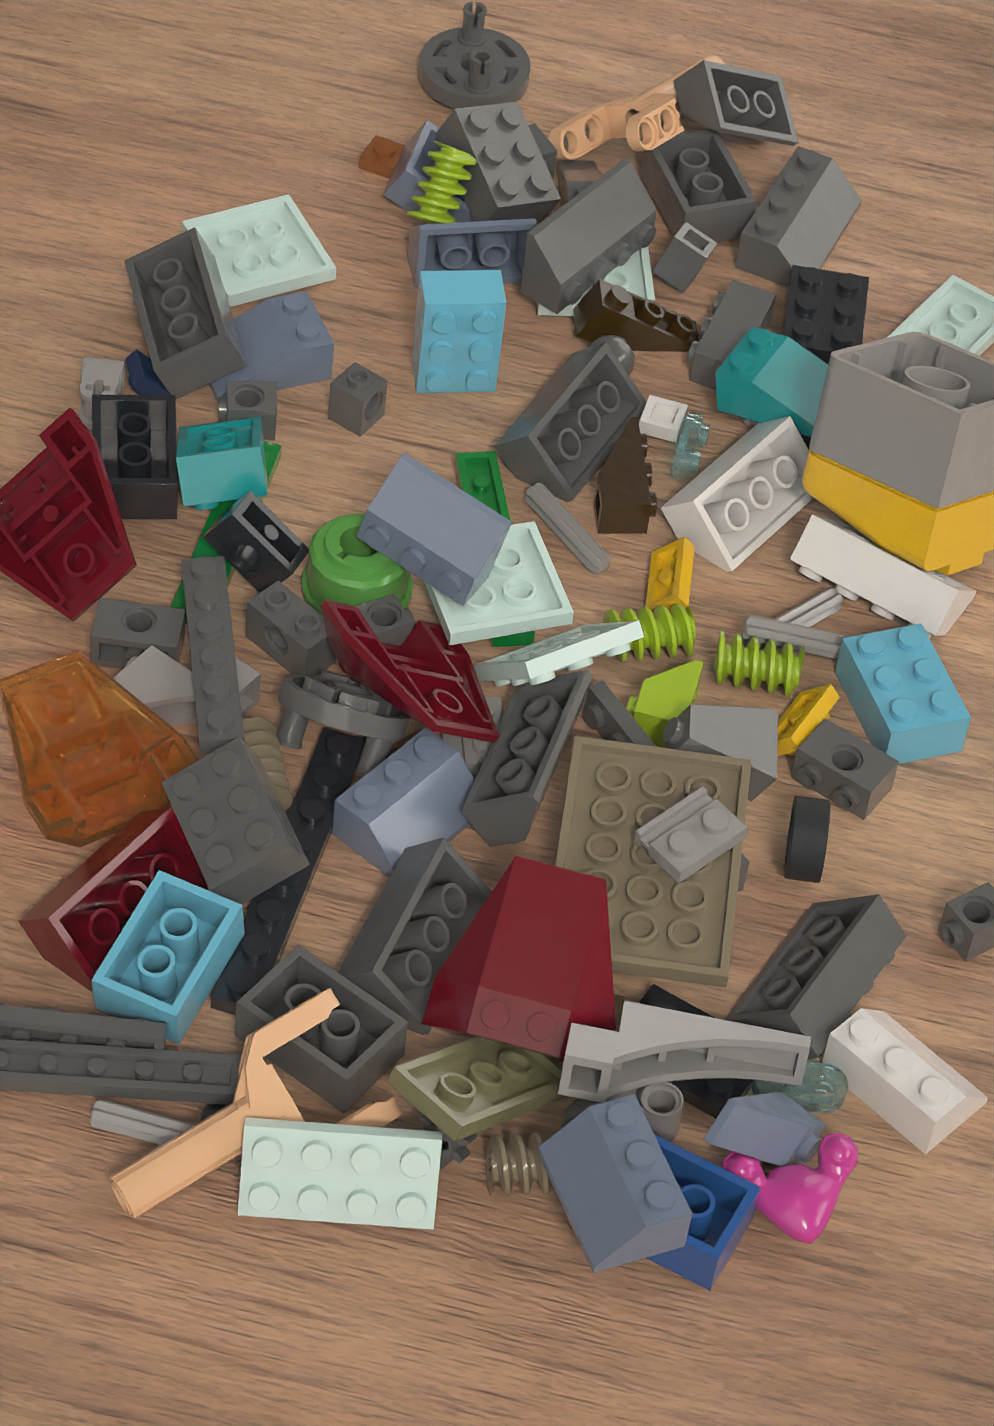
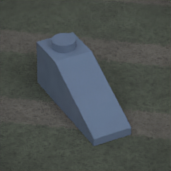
M781 1091L729 1098L704 1139L712 1145L783 1167L810 1161L817 1153L822 1141L818 1137L826 1124Z

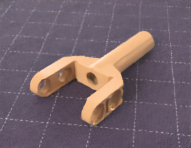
M709 55L641 95L611 101L586 109L551 130L548 140L557 149L556 160L577 159L611 138H626L629 147L636 152L653 150L684 131L683 126L679 123L681 111L677 102L673 80L703 60L721 64L725 63L721 58ZM586 123L589 128V138H587L585 134ZM564 135H566L568 141L567 151L563 143Z
M331 988L320 992L246 1036L238 1067L239 1078L231 1104L109 1176L111 1190L128 1216H131L133 1219L139 1217L241 1155L245 1117L305 1122L272 1064L266 1065L262 1057L326 1020L331 1011L340 1005ZM392 1096L381 1102L367 1104L336 1124L384 1127L401 1116L403 1112Z

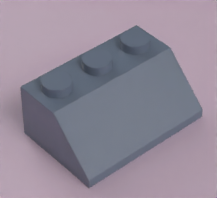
M536 219L425 224L410 228L407 258L415 289L419 288L420 271L501 270L503 284L521 283L527 233L537 226Z
M404 453L369 505L357 538L396 562L408 572L433 586L442 594L464 606L489 578L512 522Z
M425 727L335 799L332 834L390 877L405 848L443 837L450 842L471 824L461 811L475 779L459 751Z
M635 1094L588 1107L539 1146L538 1154L593 1273L685 1246L692 1212Z

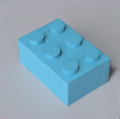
M501 270L420 271L412 350L416 393L496 392L506 311V298Z
M922 624L843 638L835 674L872 746L898 760V764L962 751L971 716Z
M159 870L91 980L96 1009L116 1018H144L153 1022L166 1023V1039L180 1044L245 934L242 905Z

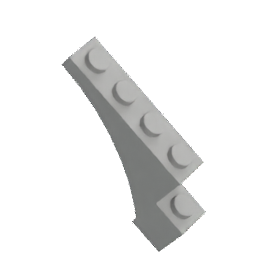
M153 645L141 655L132 657L125 664L123 670L111 680L102 682L92 696L80 706L72 707L62 721L50 731H44L36 738L32 745L33 774L47 783L73 763L94 751L120 740L149 731L197 724L192 671ZM236 658L243 717L259 703L261 673Z
M624 1001L618 1032L571 1023L558 1094L604 1103L607 1097L639 1087L701 1078H739L801 1086L810 1050L811 1037Z

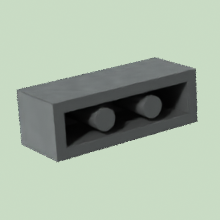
M733 279L725 294L718 293L712 310L713 317L707 316L705 318L699 336L701 341L694 340L688 353L687 363L692 365L689 381L716 390L715 372L752 327L768 329L772 319L776 293Z

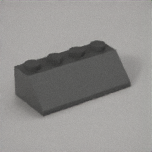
M797 146L742 231L735 268L788 287L792 265L814 267L817 269L823 267L861 204L860 197L833 158Z
M624 158L527 233L521 293L558 314L568 305L575 304L582 294L590 289L599 279L604 280L606 275L617 266H623L631 255L641 247H647L652 242L656 234L654 225L657 209L630 161Z
M604 342L572 353L494 447L516 479L531 486H534L536 483H542L555 497L569 502L577 496L610 455L631 417L640 418L647 402L608 344Z
M588 669L559 675L540 684L530 685V682L517 685L497 730L500 737L495 743H491L461 811L489 847L514 844L526 840L580 714L592 678V674Z
M444 837L405 848L338 973L407 1020L408 1030L421 1035L429 1034L432 1028L422 1025L434 978L492 891Z
M879 894L813 903L724 1020L810 1036L811 1043L808 1059L817 1058L825 1052L830 1033L851 1017V1011L862 996L872 989L873 981L883 967L893 960L895 951L906 935Z

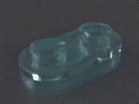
M688 411L674 455L670 478L687 481L689 474L697 475L702 455L701 451H697V447L705 448L710 430V425L703 423L704 415Z
M815 1062L806 1063L801 1086L764 1080H753L752 1084L753 1095L782 1091L808 1112L829 1113L839 1109L845 1101L848 1090V1080L843 1071L831 1064ZM770 1088H777L780 1091H775ZM816 1091H823L827 1094H818Z

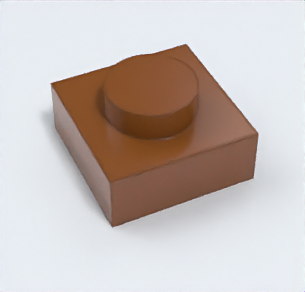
M375 135L360 155L359 168L390 179L405 145Z

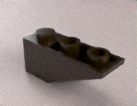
M599 279L573 309L576 336L591 343L602 335H617L626 340L632 351L689 352L693 341L699 342L696 321L687 315L678 314L660 306L653 300L644 299L627 291L622 286L613 285L602 279Z
M631 417L598 474L593 503L598 534H647L649 517L656 516V492L649 491V487L652 484V465L644 460L648 449L646 433H640L638 417Z

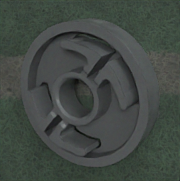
M476 2L474 14L472 13L473 3H466L463 7L462 27L443 31L433 36L424 45L419 65V78L422 86L434 99L455 109L517 102L525 94L529 84L531 64L527 52L511 37L498 31L484 28L485 16L487 14V8L484 4Z
M322 670L320 677L288 674L283 678L278 695V701L285 706L277 737L280 740V745L293 749L302 748V741L309 719L340 730L367 736L359 764L356 767L358 772L366 775L388 758L393 742H397L405 737L411 717L363 684L359 687L360 682L352 677Z

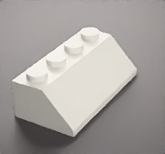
M788 416L755 425L661 507L676 537L680 539L685 536L695 546V553L725 572L733 571L814 498L804 490L802 485L808 448L791 417Z
M812 514L790 560L801 565L799 569L801 574L818 582H821L823 577L837 584L835 589L839 594L854 601H857L859 596L873 603L871 610L890 620H893L895 615L909 621L908 626L922 624L929 639L932 634L935 636H945L977 592L936 570L928 572L887 553L854 527L829 516Z

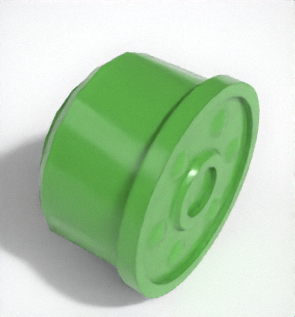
M365 514L339 516L324 523L312 536L308 563L302 575L301 590L304 601L321 615L320 606L325 600L356 606L395 594L403 608L409 607L413 590L410 572L357 538Z

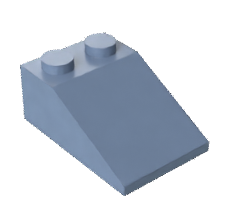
M428 120L404 146L383 194L407 211L420 209L411 200L412 196L425 195V192L416 185L417 182L430 181V177L422 171V167L435 166L436 164L427 156L428 151L441 150L433 142H438L435 134L440 128ZM453 195V198L461 204V208L458 210H448V213L456 219L455 223L473 222L462 195Z
M307 291L269 298L234 318L247 366L210 383L209 386L218 403L219 397L227 398V381L276 382L277 390L332 379L334 342Z

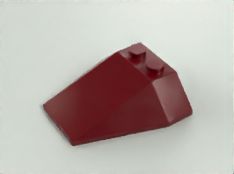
M68 408L39 434V437L47 447L0 489V571L58 612L75 621L132 571L137 564L97 441L72 408Z
M325 600L320 606L329 647L339 660V667L344 673L433 732L495 743L500 737L468 652L462 644L449 645L441 625L419 620L400 646L381 642L358 607Z
M515 856L434 978L422 1025L465 1037L472 1035L559 1058V1062L564 1063L571 1023L612 1031L616 1029L606 879Z

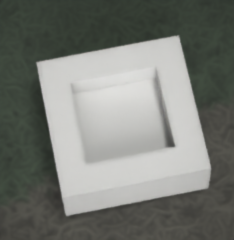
M649 395L639 421L640 433H646V435L677 443L687 415L688 405Z

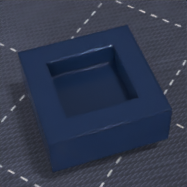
M137 349L125 358L129 372L128 382L138 395H171L154 372L151 358Z

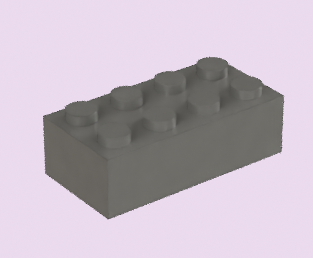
M196 227L124 260L154 372L171 395H175L176 399L247 366L215 256Z

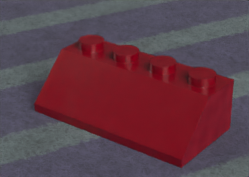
M172 808L141 811L18 922L43 959L93 993L92 978L159 870L205 890H209V887Z

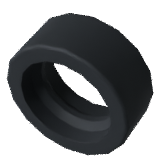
M797 795L794 797L785 854V879L820 883L829 833L830 800Z

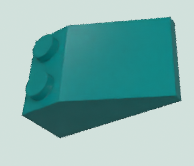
M752 327L715 372L717 410L761 423L790 416L800 434L812 437L828 364L788 336Z
M261 416L179 427L176 462L183 506L193 505L196 510H206L217 507L221 501L235 500L236 502L249 491L259 500L260 496L268 495Z

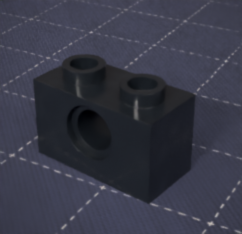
M251 491L225 510L203 536L259 593L277 581L281 583L295 572L309 553V548Z

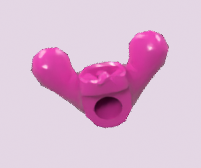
M835 1133L823 1137L817 1150L819 1166L815 1169L804 1164L788 1165L771 1170L765 1177L757 1158L734 1151L722 1160L721 1168L761 1187L756 1208L794 1240L811 1244L820 1237L827 1226L843 1184L858 1164L859 1151L851 1137Z

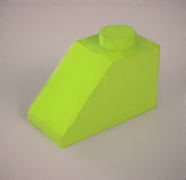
M694 660L644 679L639 696H630L627 711L657 747L665 748L663 731L669 720L673 717L677 718L690 704L695 703L704 662Z

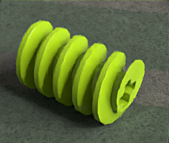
M433 141L441 150L428 151L427 156L436 164L435 166L422 167V171L430 177V181H418L416 184L425 192V195L412 196L411 199L420 209L407 211L406 215L429 224L455 223L456 219L448 213V210H458L461 208V204L453 198V195H465L467 191L458 181L471 180L472 177L463 166L476 165L477 160L467 152Z
M673 604L669 611L665 606L659 605L655 607L653 613L648 607H640L637 614H635L632 608H624L620 616L612 609L604 613L603 623L639 620L644 637L629 642L637 661H643L646 648L650 649L654 660H659L662 647H666L670 658H676L678 646L680 645L683 646L687 657H692L696 627L690 606H687L685 610L681 604ZM628 651L618 654L621 663L626 662Z
M720 631L713 670L716 673L717 684L723 685L730 674L733 676L735 688H740L747 677L750 679L752 691H757L764 680L767 683L768 694H774L781 683L784 686L785 697H791L795 688L799 685L806 646L803 645L797 656H794L792 643L786 642L780 653H777L775 640L769 639L763 650H760L758 637L752 636L747 646L743 647L741 634L735 633L730 643L726 644L724 631Z

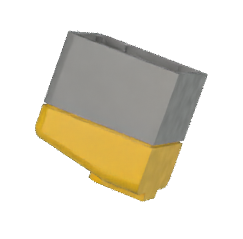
M908 332L833 351L830 356L810 441V449L808 450L803 471L802 485L804 490L884 551L928 572L936 570L948 576L982 564L984 553L994 550V362L922 332Z

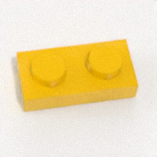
M685 536L651 553L645 607H648L652 613L655 607L659 605L665 606L669 611L673 604H681L684 608L689 606L695 546Z
M832 684L801 691L778 721L777 756L785 754L795 756L797 748L825 718H830V710L840 698Z

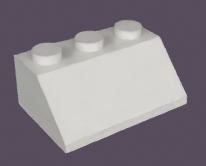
M861 1008L829 1035L821 1066L925 1155L987 1103V1096L884 1011Z

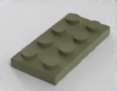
M480 1037L465 1040L395 1066L387 1081L403 1096L407 1103L421 1111L437 1126L440 1132L449 1136L455 1142L567 1097L558 1094L563 1065L554 1057Z

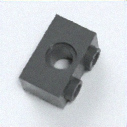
M280 581L275 582L247 601L245 637L291 674L316 677L322 673V670H326L336 663V656L328 644L323 616Z
M99 598L90 635V665L123 669L132 657L141 655L151 645L179 663L185 639L186 609Z
M825 718L797 748L791 777L799 781L804 787L812 789L836 803L841 809L849 811L865 820L892 789L899 761Z

